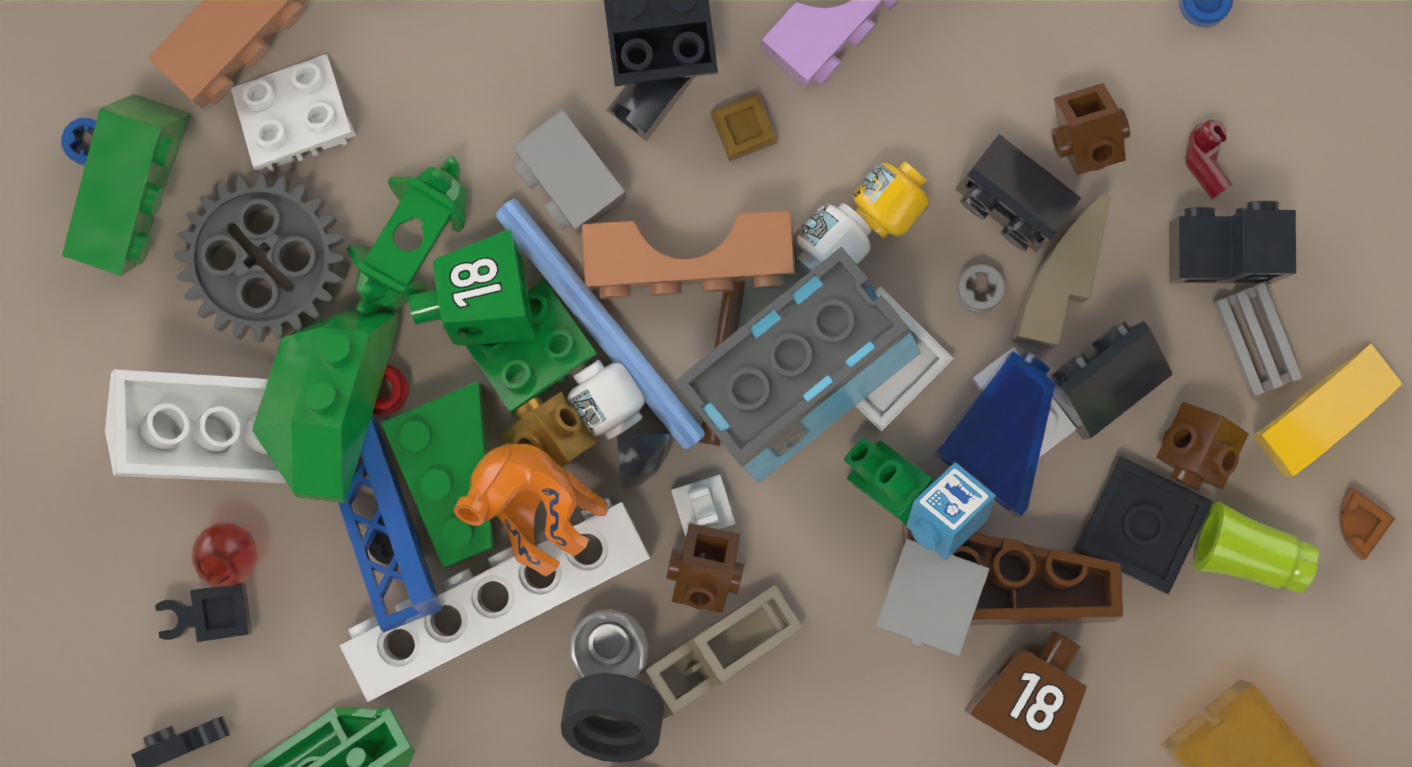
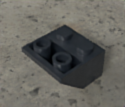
M604 0L615 87L718 74L709 0Z
M1000 134L955 189L963 195L960 202L967 210L983 220L989 215L1004 227L1001 231L1002 236L1022 251H1026L1030 247L1037 252L1049 243L1081 199L1079 195Z
M1125 321L1117 326L1114 325L1091 343L1096 352L1089 358L1082 353L1078 357L1070 359L1050 375L1056 383L1047 391L1077 428L1076 432L1083 440L1094 437L1173 375L1151 329L1145 321L1131 327Z

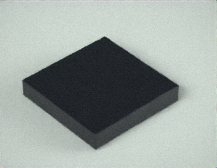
M1117 456L1073 549L1089 557L1120 563L1121 573L1169 595L1213 501L1126 458Z

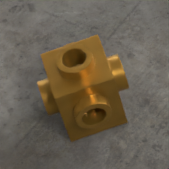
M562 392L544 403L539 396L525 403L513 413L518 422L502 434L507 443L528 444L538 447L546 452L562 468L598 442Z

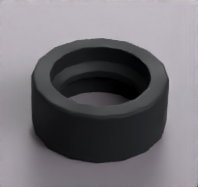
M610 673L587 675L573 682L566 692L561 718L562 737L573 749L585 756L601 761L622 763L640 760L651 755L659 745L664 715L663 700L655 689L641 680L629 676ZM597 715L616 716L628 721L608 720Z

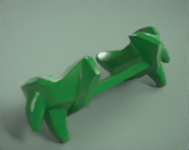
M448 157L439 168L428 167L415 178L411 176L390 177L387 181L393 194L400 200L372 248L362 245H348L346 249L355 266L359 269L355 287L356 292L360 296L357 305V312L359 314L370 315L380 310L394 312L409 302V295L427 290V283L425 281L413 282L416 274L447 223L451 220L452 230L456 232L464 229L466 223L464 218L466 215L468 191L466 186L460 181V165L455 157ZM414 218L423 222L420 226L423 231V240L418 248L412 251L400 250L394 242L396 229L405 222H412Z

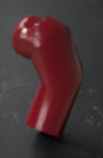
M1213 119L1195 126L1190 133L1185 155L1187 168L1211 200L1232 185L1231 181L1216 163L1221 142H1224L1227 138V131L1221 122Z

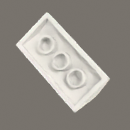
M114 369L110 377L105 435L113 476L286 483L252 430L268 379Z

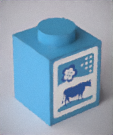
M955 462L914 500L906 527L911 530L913 537L921 546L928 550L936 551L947 560L987 521L996 495Z

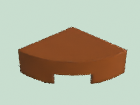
M1348 488L1340 506V529L1349 549L1360 560H1366L1395 518L1355 488Z

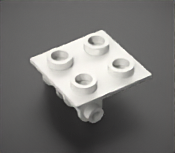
M327 54L231 88L254 170L258 169L260 171L268 168L272 172L275 171V167L294 161L293 156L295 155L300 162L304 160L303 152L310 150L313 156L319 155L317 147L321 146L325 150L339 144L345 146L348 144L347 139L356 136L351 120L346 115Z

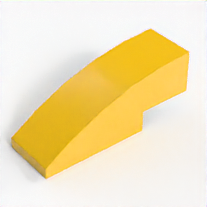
M1370 343L1288 405L1289 408L1252 437L1283 477H1294L1368 417L1403 383Z

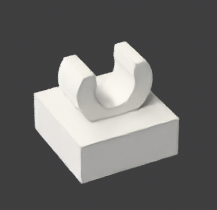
M721 475L671 490L685 537L689 523L715 529H722L736 524Z

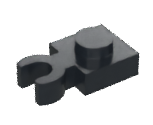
M246 582L190 590L191 606H187L182 601L174 599L164 600L155 605L156 611L172 610L178 617V623L175 628L158 632L160 639L171 640L182 637L193 627H195L197 642L252 634Z
M223 716L176 735L173 726L143 737L146 748L131 755L136 767H156L230 735Z

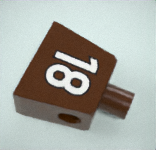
M1053 631L1039 657L1017 646L970 701L965 712L1057 766L1086 692L1087 686L1066 674L1081 646L1056 631Z

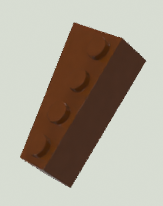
M902 524L903 547L906 539L917 542L911 530ZM974 533L953 553V556L989 568L970 626L1115 622L1123 617L1120 563L1057 549H1046L1024 544V542L1018 540L1001 539L979 533Z

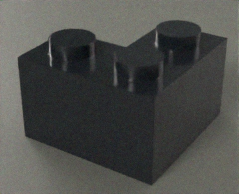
M1278 201L1247 202L1246 208L1235 209V214L1232 216H1215V208L1212 207L1185 208L1184 216H1178L1169 222L1170 283L1261 284L1265 282V284H1272L1296 274V210H1279Z

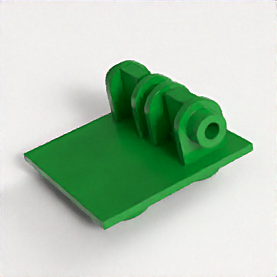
M545 280L528 290L536 339L465 345L511 414L543 391L547 390L550 392L553 390L551 387L557 381H560V383L564 382V376L583 363L587 366L591 363L589 359L597 354Z

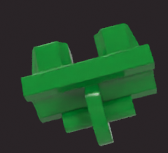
M865 437L861 438L844 458V461L853 469L846 479L905 526L907 525L914 500L935 482L932 477L880 439L874 445Z

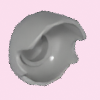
M599 609L581 619L571 635L570 657L581 678L587 675L610 673L637 679L647 665L649 642L645 630L635 618L627 613L614 609Z

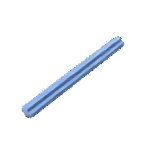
M512 199L502 205L495 213L498 221L506 231H512L519 247L613 363H621L626 367L644 395L645 403L678 444L687 450L698 443L705 435L702 427L592 291L585 287L584 281L521 203L516 199Z

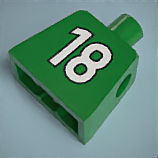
M511 230L500 232L437 257L433 262L436 289L408 296L409 307L415 325L441 320L451 342L455 345L462 346L536 339L523 258Z

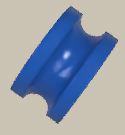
M78 118L71 121L65 127L61 136V146L64 153L72 161L83 166L86 164L88 152L82 149L80 154L77 153L76 148L81 144V139L78 135L83 131L93 135L96 120Z

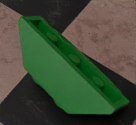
M348 308L281 338L252 430L296 497L346 503L401 319L398 313L378 311L370 315H361L357 312L356 308Z
M334 707L248 767H408L415 750L395 713L390 708H378L375 710Z

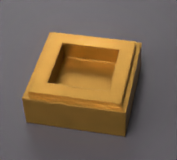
M758 93L710 113L729 162L777 143L776 136Z

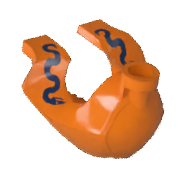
M508 443L492 449L479 461L471 475L470 491L466 497L459 498L454 507V513L463 522L474 526H479L483 522L498 516L508 532L516 561L546 577L558 568L560 562L535 546L534 517L540 500L543 501L547 511L544 532L548 540L572 556L583 551L589 539L577 532L569 522L575 507H581L582 510L589 511L594 515L606 516L608 504L604 498H600L597 493L592 492L591 488H587L584 483L579 482L576 477L562 468L543 450L528 444Z

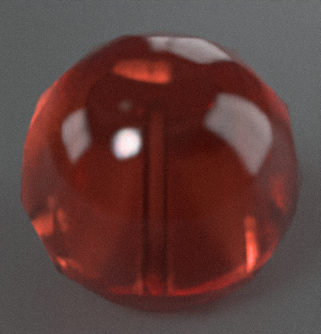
M217 522L204 529L196 536L191 551L192 564L198 576L214 587H232L243 582L253 573L258 558L257 547L250 532L236 523Z

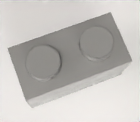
M563 109L513 146L516 155L519 157V160L512 164L530 189L539 184L551 199L543 206L561 230L570 225L576 234L579 235L582 232V224L595 223L626 199L624 189Z

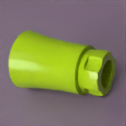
M1219 501L1210 508L1200 528L1194 548L1193 565L1196 571L1228 575L1257 582L1275 589L1283 587L1294 592L1303 593L1311 585L1318 568L1319 549L1310 543L1298 540L1296 535L1275 529L1247 517Z

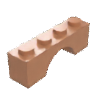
M790 210L739 213L729 235L716 249L703 256L690 259L673 258L656 251L647 241L641 227L634 221L582 224L585 287L592 291H599L600 299L631 297L630 289L651 287V295L653 296L682 294V285L702 284L703 292H726L734 290L733 282L754 281L755 289H774L785 287V278H797L794 219Z

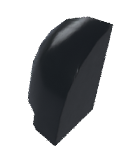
M695 77L626 85L606 111L647 141Z
M670 434L617 436L619 475L622 490L642 485L659 471L668 456Z

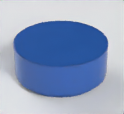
M1179 0V8L1183 17L1189 23L1198 27H1211L1218 24L1228 15L1233 4V0Z

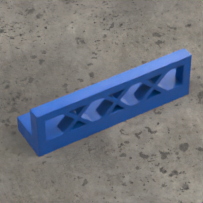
M372 415L361 450L363 460L356 474L354 473L346 503L338 502L380 630L384 633L439 612L443 608L380 425ZM361 485L374 491L379 506L372 521L355 514L352 503ZM358 523L368 527L364 537H362ZM377 532L389 536L395 553L388 568L371 561L368 554V549ZM374 571L384 575L380 584H378ZM393 579L406 585L412 606L389 615L384 597Z

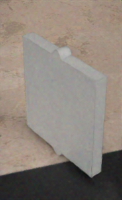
M906 539L875 627L910 639L914 647L924 644L959 657L989 568L953 556V554L945 560L936 551L928 550L919 543Z

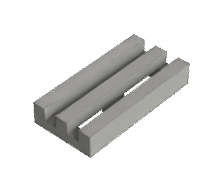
M1265 282L1213 302L1251 397L1303 378ZM1251 298L1256 300L1283 368L1284 374L1279 375L1250 302ZM1238 304L1268 379L1260 383L1230 306Z

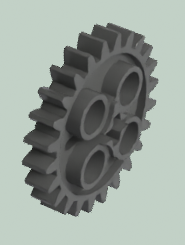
M264 173L258 174L255 187H251L246 178L240 175L237 176V191L231 192L225 185L219 183L217 184L220 199L217 202L203 195L200 197L201 203L206 209L203 216L191 212L187 213L186 216L196 225L194 232L183 231L178 233L181 239L190 243L189 250L175 253V258L189 263L190 268L179 273L177 279L182 282H193L195 285L184 295L186 300H204L197 312L199 317L205 319L214 313H218L213 327L216 330L222 332L231 322H234L233 337L242 340L249 327H251L253 337L257 342H264L267 328H271L275 337L281 340L286 335V324L290 323L297 331L305 328L302 316L306 313L318 320L322 318L319 309L315 305L319 300L334 304V297L326 291L327 285L343 284L344 280L332 272V266L347 263V258L333 253L332 248L340 245L345 240L341 234H328L327 232L337 222L334 215L317 216L325 204L323 200L317 197L306 204L304 203L308 194V188L300 184L289 194V180L284 176H280L274 187L270 188L268 177ZM262 209L271 210L274 216L271 229L264 234H254L250 226L252 216ZM231 224H236L255 246L265 252L268 251L266 255L268 260L293 283L294 290L292 292H287L269 271L259 265H254L256 262L255 257L229 232L228 228ZM223 245H233L236 250L234 264L227 270H217L213 263L214 253ZM295 246H306L310 253V260L307 266L301 271H289L286 266L288 252ZM257 282H269L272 288L271 300L263 307L253 308L248 297L250 289Z

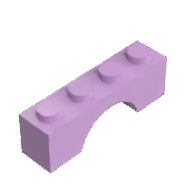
M851 0L840 6L830 8L812 7L796 1L763 37L760 50L805 90L814 80L823 85L841 65L842 62L836 56L850 42L854 47H858L875 28L876 24L871 18L883 5L891 10L900 0Z

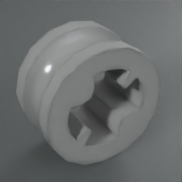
M976 264L967 268L957 284V297L960 304L974 313H986L992 310L1000 302L1004 293V281L1001 274L994 267L986 264ZM982 275L987 277L986 284L994 288V296L991 297L987 294L984 298L985 302L975 301L974 292L966 289L968 280L974 283L977 279L976 276Z

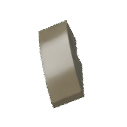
M1100 195L1070 223L1051 247L1033 277L1021 305L1012 340L1051 349L1059 345L1068 300L1083 303L1091 297L1111 197Z
M774 584L644 668L637 679L655 689L662 698L664 705L663 718L674 715L713 687L728 680L803 629V626L776 584Z

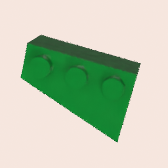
M136 94L100 108L62 256L119 276L133 269L138 264H143L151 246L152 238L148 234L154 217L161 207L165 187L191 113Z
M479 381L381 423L443 568L451 567L497 547L494 518L483 522L479 526H474L463 522L454 513V507L459 498L466 497L470 491V479L476 465L488 453L489 449L484 410L483 384Z

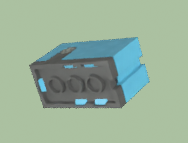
M841 246L676 379L674 383L738 464L760 483L921 354L907 324L883 295L877 297L868 277Z

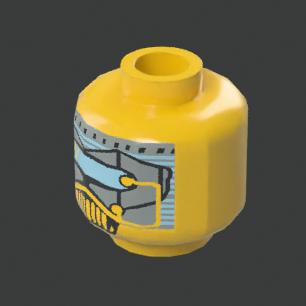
M905 161L898 168L889 162H880L854 191L853 200L858 206L855 212L883 239L888 234L901 237L909 231L929 207L930 200L928 195L921 189L927 180Z

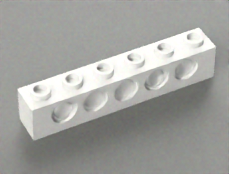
M609 498L604 499L608 504L606 516L594 515L589 511L583 510L581 514L585 521L573 526L581 535L586 533L592 534L601 541L602 555L593 564L581 563L575 556L556 546L548 540L544 532L545 530L534 535L538 542L536 546L560 562L555 570V579L548 587H536L529 581L527 576L528 566L516 561L512 547L488 558L492 568L473 577L470 569H467L441 582L445 592L438 595L441 606L450 605L455 607L462 618L460 629L453 635H447L438 630L435 625L436 613L384 633L380 630L376 616L348 629L352 639L339 646L367 702L650 559L651 557L624 503L621 502L612 506ZM490 581L503 584L508 591V603L501 611H491L482 603L481 591ZM409 598L394 607L398 612L411 607L412 603ZM396 629L408 631L414 639V651L408 658H399L389 649V637Z

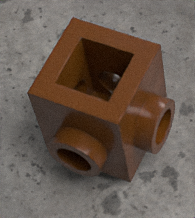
M1104 83L1054 98L1058 127L1051 129L1052 142L1060 159L1067 157L1076 175L1101 170L1106 166L1126 161L1124 139L1130 138L1129 123L1124 110L1117 107Z
M1182 402L1171 427L1163 437L1162 446L1156 458L1174 469L1170 476L1171 478L1188 487L1199 490L1202 483H1206L1223 490L1229 475L1233 473L1238 465L1239 454L1249 433L1222 415Z
M689 523L683 549L672 548L666 579L675 581L672 602L688 605L696 609H707L723 613L728 593L738 594L744 564L736 562L740 534Z

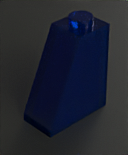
M1012 351L1004 357L932 452L933 455L949 467L955 462L993 492L996 495L994 501L1014 516H1022L1029 506L1056 384L1046 376L1050 368L1028 351H1024L1021 356Z

